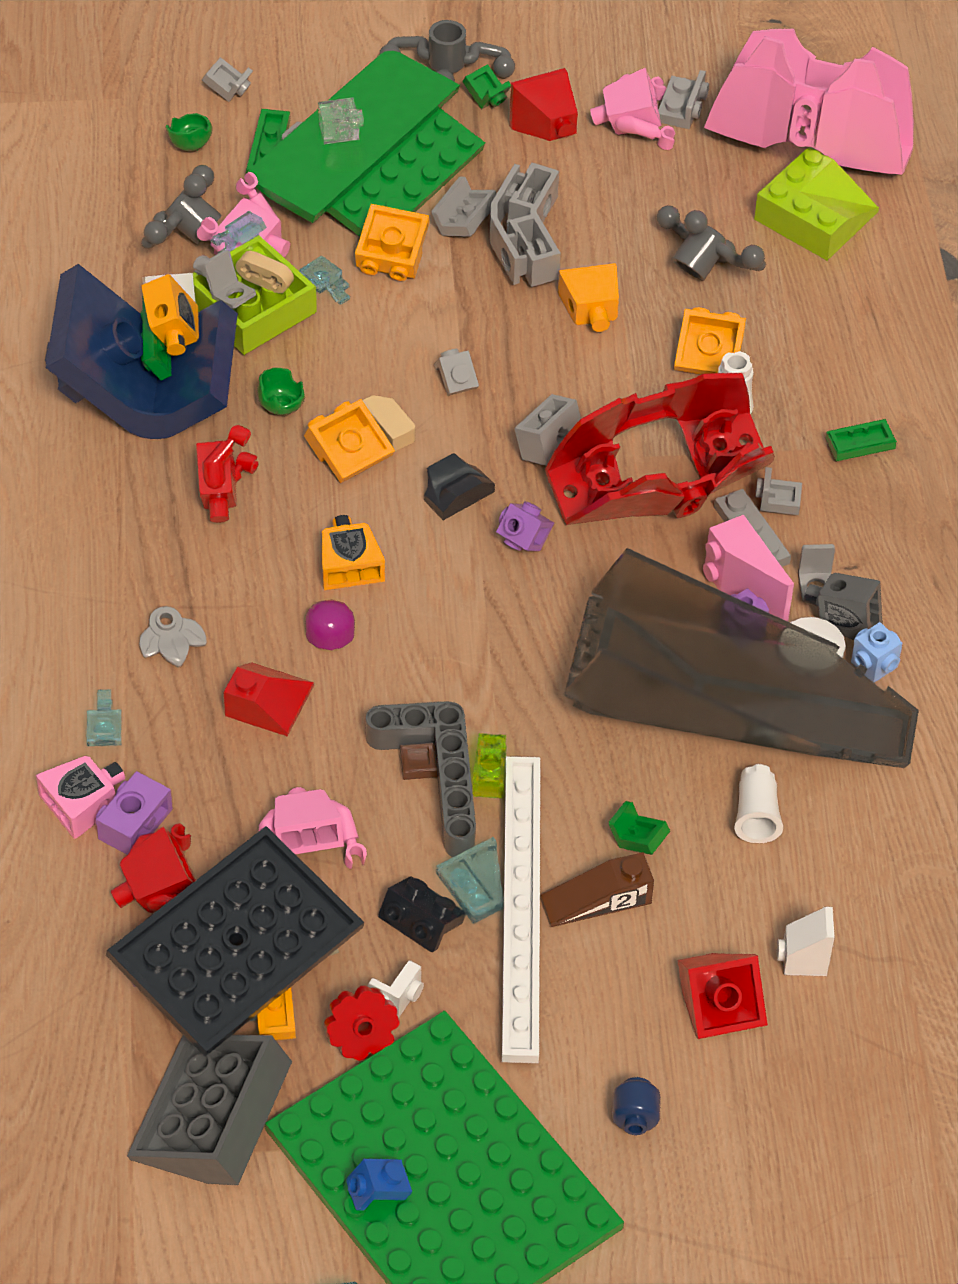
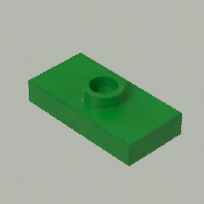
M886 419L826 431L825 437L836 462L896 449L897 443Z

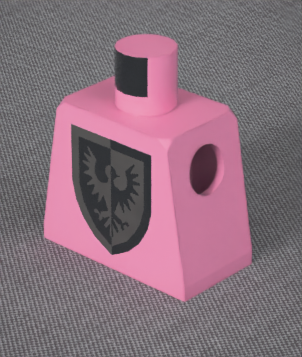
M83 756L36 775L39 796L70 835L76 839L96 824L97 813L102 806L108 805L115 797L113 786L125 780V774L117 762L100 770L90 757Z

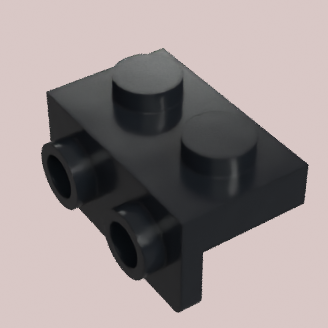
M410 876L388 888L378 917L428 951L434 952L438 949L443 935L463 923L467 912L456 906L453 900L443 897L430 889L424 881Z

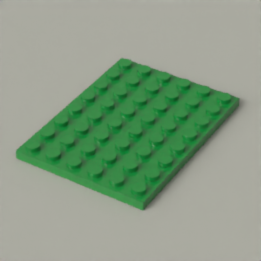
M445 1010L265 1123V1130L386 1284H542L624 1228L622 1218ZM363 1159L402 1160L412 1193L406 1200H373L364 1211L355 1209L352 1197L348 1192L346 1179Z

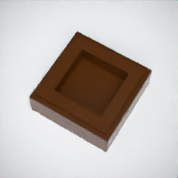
M434 743L400 745L403 780L437 778Z

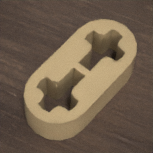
M246 251L236 263V270L241 277L276 293L285 292L294 281V275L286 265L254 251Z

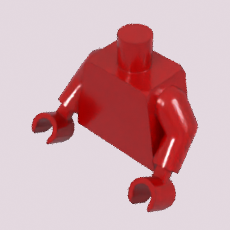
M235 425L231 428L226 441L196 443L200 497L204 509H209L211 522L221 523L229 520V508L237 506L236 483L242 478L241 472L245 471L253 474L259 465L258 461H256L257 456L248 452H241L235 463L233 457L234 450L232 449L234 443L245 447L251 436L250 430L241 425Z
M182 824L173 825L171 833L163 826L154 833L144 834L137 838L128 855L120 862V867L127 881L111 890V894L120 908L136 900L147 912L154 913L196 881L183 851L191 846V835H185V827Z

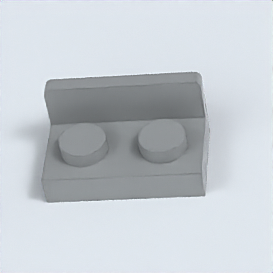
M700 70L696 81L671 76L659 106L661 123L690 129L693 119H699L702 109L701 99L706 100L709 91V83L705 82L706 71Z

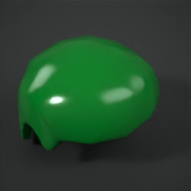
M198 113L186 114L180 118L174 117L172 118L171 127L169 125L165 126L168 137L173 145L183 151H196L202 148L209 141L213 130L210 120Z
M274 367L264 370L258 379L257 398L260 404L271 413L276 415L291 414L296 412L305 400L303 382H295L289 369Z

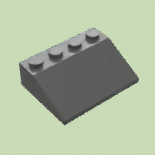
M183 1035L127 1157L131 1161L206 1184L239 1185L292 1064V1060L272 1035H231L206 1057Z

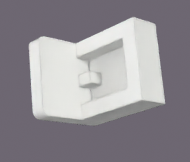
M409 960L391 986L372 978L368 983V987L380 989L385 999L391 1000L397 1008V1016L400 1017L409 1002H415L423 990L424 983L421 982V966Z

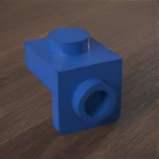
M363 1159L346 1179L348 1192L352 1197L355 1209L364 1211L373 1200H406L412 1193L402 1160Z

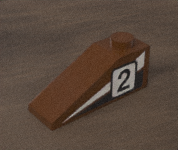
M644 852L608 860L541 894L540 899L550 927H555L652 904L654 879Z

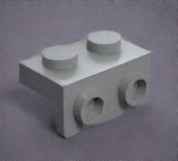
M458 177L432 210V215L441 235L468 237L474 234L481 222L490 214L491 202L497 194L496 190H471L466 177Z

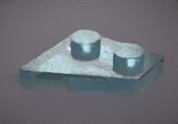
M494 837L436 866V874L460 907L467 912L466 915L473 924L503 909L504 899L500 881L501 874L497 856V841Z

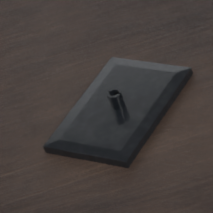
M265 826L107 950L106 956L206 1057L359 932L364 926V921Z

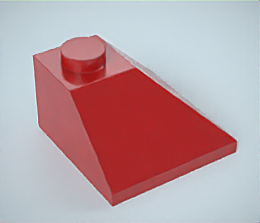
M565 68L511 82L509 121L511 130L547 141L577 134L578 111L568 72Z
M253 662L238 666L223 692L225 716L288 736L314 687V682Z
M711 953L678 960L682 994L697 1039L768 1025L758 955Z

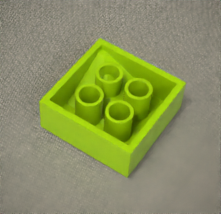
M808 147L757 194L754 220L828 261L878 213L879 207L834 159L825 156L812 147Z
M260 235L230 251L238 281L256 291V296L233 309L238 313L234 346L243 355L317 312L316 286ZM246 251H254L286 265L292 271L294 281L285 292L276 293L245 280L237 272L236 263ZM193 272L195 302L198 305V312L216 303L217 300L212 298L207 278ZM235 292L230 294L228 298H238L244 293Z

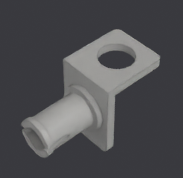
M223 250L212 258L201 255L194 261L193 268L196 269L194 271L198 275L207 278L213 299L217 301L222 300L230 308L234 309L256 296L255 289L238 281L231 254L228 250ZM235 292L244 293L238 298H228L230 294Z

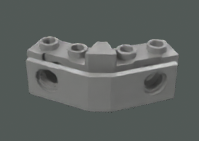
M532 162L525 174L520 172V165H513L491 202L490 244L512 283L514 285L518 284L520 276L525 275L531 287L558 280L561 259L559 249L543 224L558 198L559 171ZM506 213H508L507 233L501 225V221Z

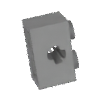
M551 394L514 428L522 460L547 466L561 441L581 419L577 400Z

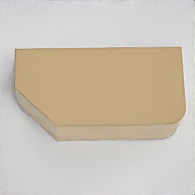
M372 395L362 400L395 451L414 443L415 424L393 398Z

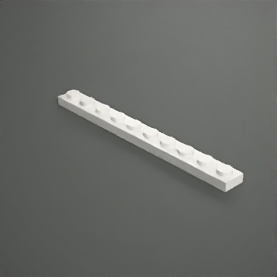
M506 757L502 1062L539 1063L540 757Z

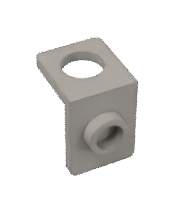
M833 544L802 546L798 577L803 602L809 583L818 581L825 584L831 575L835 554V546Z

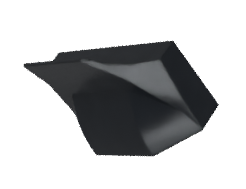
M455 453L427 468L428 487L424 494V501L443 521L495 492V483L476 466L468 464Z

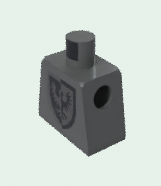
M833 573L829 576L823 587L810 584L806 589L804 602L819 607L820 619L827 620L835 625L843 636L854 640L856 635L865 628L870 629L879 622L883 624L881 584L878 580Z

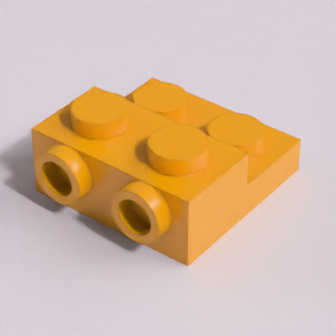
M371 204L355 251L356 267H360V270L368 275H376L378 271L389 273L390 277L397 281H405L407 277L415 279L423 254V242L430 223L429 215Z
M695 307L692 310L685 309L674 370L695 374L718 373L725 354L741 351L746 318H742L740 315L732 312H725L723 314L710 313L709 310Z
M362 399L352 404L349 401L342 403L333 411V414L327 417L320 415L308 423V429L304 435L320 462L324 460L327 462L340 483L391 457L395 452V449Z

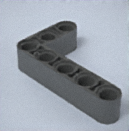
M445 701L378 705L369 709L365 719L366 741L370 747L377 750L400 749V745L434 743L445 851L449 856L456 859H463L472 855L475 850L476 821L463 708L455 702Z

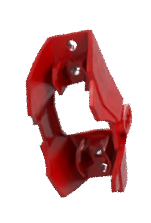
M711 373L701 374L683 382L666 384L663 392L638 398L635 393L627 398H618L583 417L556 448L545 471L566 525L632 516L668 515L671 511H674L677 518H682L697 512L707 497L715 491L769 466L774 461L775 455L772 446L763 447L751 417L748 388L743 374ZM664 418L678 420L691 460L700 479L676 484L668 478L666 473L644 475L634 482L632 477L622 482L616 461L620 445L619 443L614 445L613 438L630 428ZM739 440H745L747 443L741 445ZM570 491L571 493L576 492L574 498H568L564 492Z

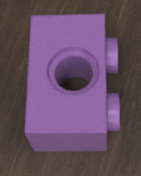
M136 771L129 781H124L119 786L113 800L108 805L102 806L97 813L95 821L98 839L128 855L137 838L144 834L153 833L172 811L171 789Z

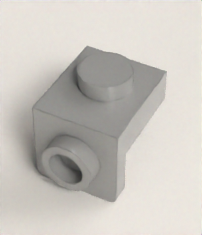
M220 57L205 74L202 81L230 102L236 94L242 96L251 85V82L247 79L253 70L248 67L241 74Z
M451 349L440 354L441 357L435 362L434 366L436 370H440L447 396L479 387L469 350L459 353L458 349Z
M766 467L764 479L758 478L756 497L762 498L760 511L799 515L802 483L771 479L772 468Z

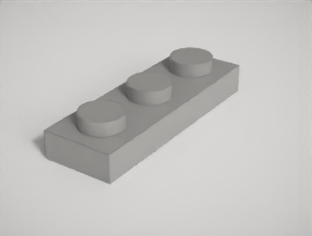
M744 489L715 499L714 508L724 522L744 515L781 567L790 564V553Z

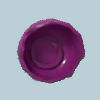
M332 599L313 604L306 614V638L317 648L326 650L343 648L354 638L355 618L352 610L344 602Z

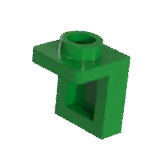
M488 64L465 76L462 81L481 110L489 105L496 107L508 98L506 93L511 88L509 81L504 84L500 83Z
M625 801L609 821V827L619 848L640 853L644 852L649 855H653L670 833L666 821L639 816L633 802Z

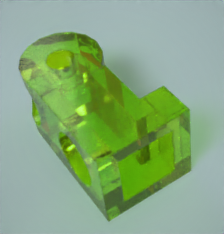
M479 733L473 772L474 797L503 798L507 735Z

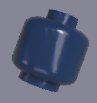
M632 1077L615 1088L612 1117L614 1123L619 1128L625 1130L630 1135H642L657 1126L660 1120L661 1096L659 1090L649 1080Z

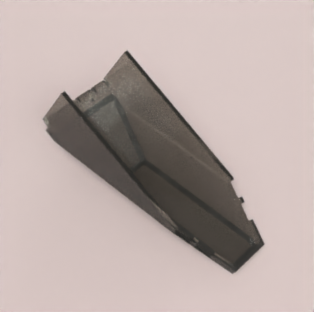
M629 548L625 549L592 589L591 595L593 596H590L587 600L583 615L584 620L581 623L577 646L570 667L571 672L568 675L564 691L565 697L574 701L573 707L592 715L802 754L906 768L910 764L919 710L888 686L883 691L864 675L867 668L862 664L855 668L836 652L840 647L836 643Z

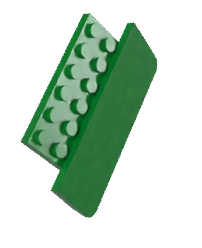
M385 51L253 165L249 172H252L257 177L258 183L256 188L274 202L312 223L327 211L360 237L371 204L410 212L418 211L484 149L486 142L441 109L446 102L458 93L460 84L400 52Z

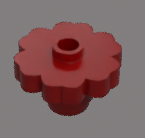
M363 985L358 987L354 994L350 991L341 992L330 1003L329 1009L332 1015L324 1021L326 1036L332 1046L339 1047L343 1057L363 1061L369 1052L376 1054L393 1044L394 1036L391 1031L398 1028L400 1020L397 1016L396 1006L391 1000L385 999L380 989Z

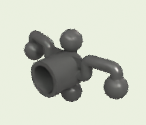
M442 20L434 23L429 29V42L423 36L394 37L379 52V55L385 51L401 53L399 48H417V54L421 59L428 60L432 69L454 82L453 74L461 70L465 64L476 62L479 54L497 57L493 63V70L499 77L506 78L511 76L516 68L515 62L506 48L483 42H474L471 46H466V29L462 24L452 20Z
M206 165L195 167L192 174L184 180V190L166 211L156 213L153 221L146 224L143 232L144 237L141 241V245L145 249H150L155 245L163 243L176 227L198 245L201 240L197 237V229L201 226L202 221L206 217H211L216 222L220 219L222 214L200 197L205 194L207 187L211 186L214 181V172L210 167Z
M666 205L658 210L656 216L658 224L665 229H672L684 239L672 260L681 269L695 278L704 281L717 261L720 263L729 262L736 267L753 271L765 269V254L761 247L749 245L743 249L741 255L737 254L735 246L731 241L726 240L722 234L708 226V219L702 211L693 210L685 216L683 224L680 221V213L674 206Z

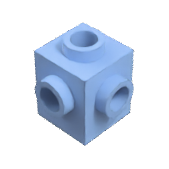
M879 622L870 629L865 628L856 635L851 663L872 683H875L898 667L903 643L895 632L889 631Z

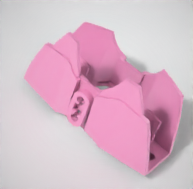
M794 29L753 31L711 108L704 128L763 148L787 141L799 147L808 146L815 148L825 156L834 159L839 166L902 175L913 151L914 118L909 70L901 62L874 47L862 58L846 62L844 65L816 60V56L802 46ZM803 105H809L812 110L805 109ZM802 126H805L804 132L806 135L799 133Z

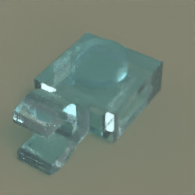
M247 211L226 225V231L214 235L211 242L216 246L225 242L224 249L218 253L223 250L230 252L236 248L238 242L243 244L250 241L267 227L262 217Z
M322 255L299 270L316 286V291L319 294L328 290L334 301L340 305L350 299V295L344 292L350 285L346 280L342 279V270Z
M111 689L98 690L97 710H87V746L122 745L121 709L113 710Z

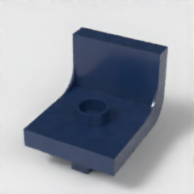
M77 264L60 274L50 342L47 344L45 368L57 376L58 390L74 403L84 398L120 426L136 436L147 439L169 438L227 407L238 313L222 300L198 312L199 339L194 343L186 345V350L183 354L171 355V376L160 380L152 371H148L145 368L141 359L143 355V339L141 336L143 320L141 313L80 264Z

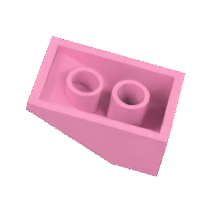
M741 515L709 528L708 542L705 546L706 559L703 565V571L707 580L713 582L718 590L728 597L732 594L737 595L748 588L767 604L769 608L768 620L781 627L788 625L794 583L746 517Z

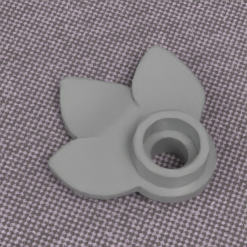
M163 606L155 609L150 615L149 627L141 634L139 645L144 658L154 656L160 652L168 662L176 667H181L187 658L189 646H206L207 640L204 630L196 621L182 618L176 609ZM162 618H169L172 623L164 625L160 620Z

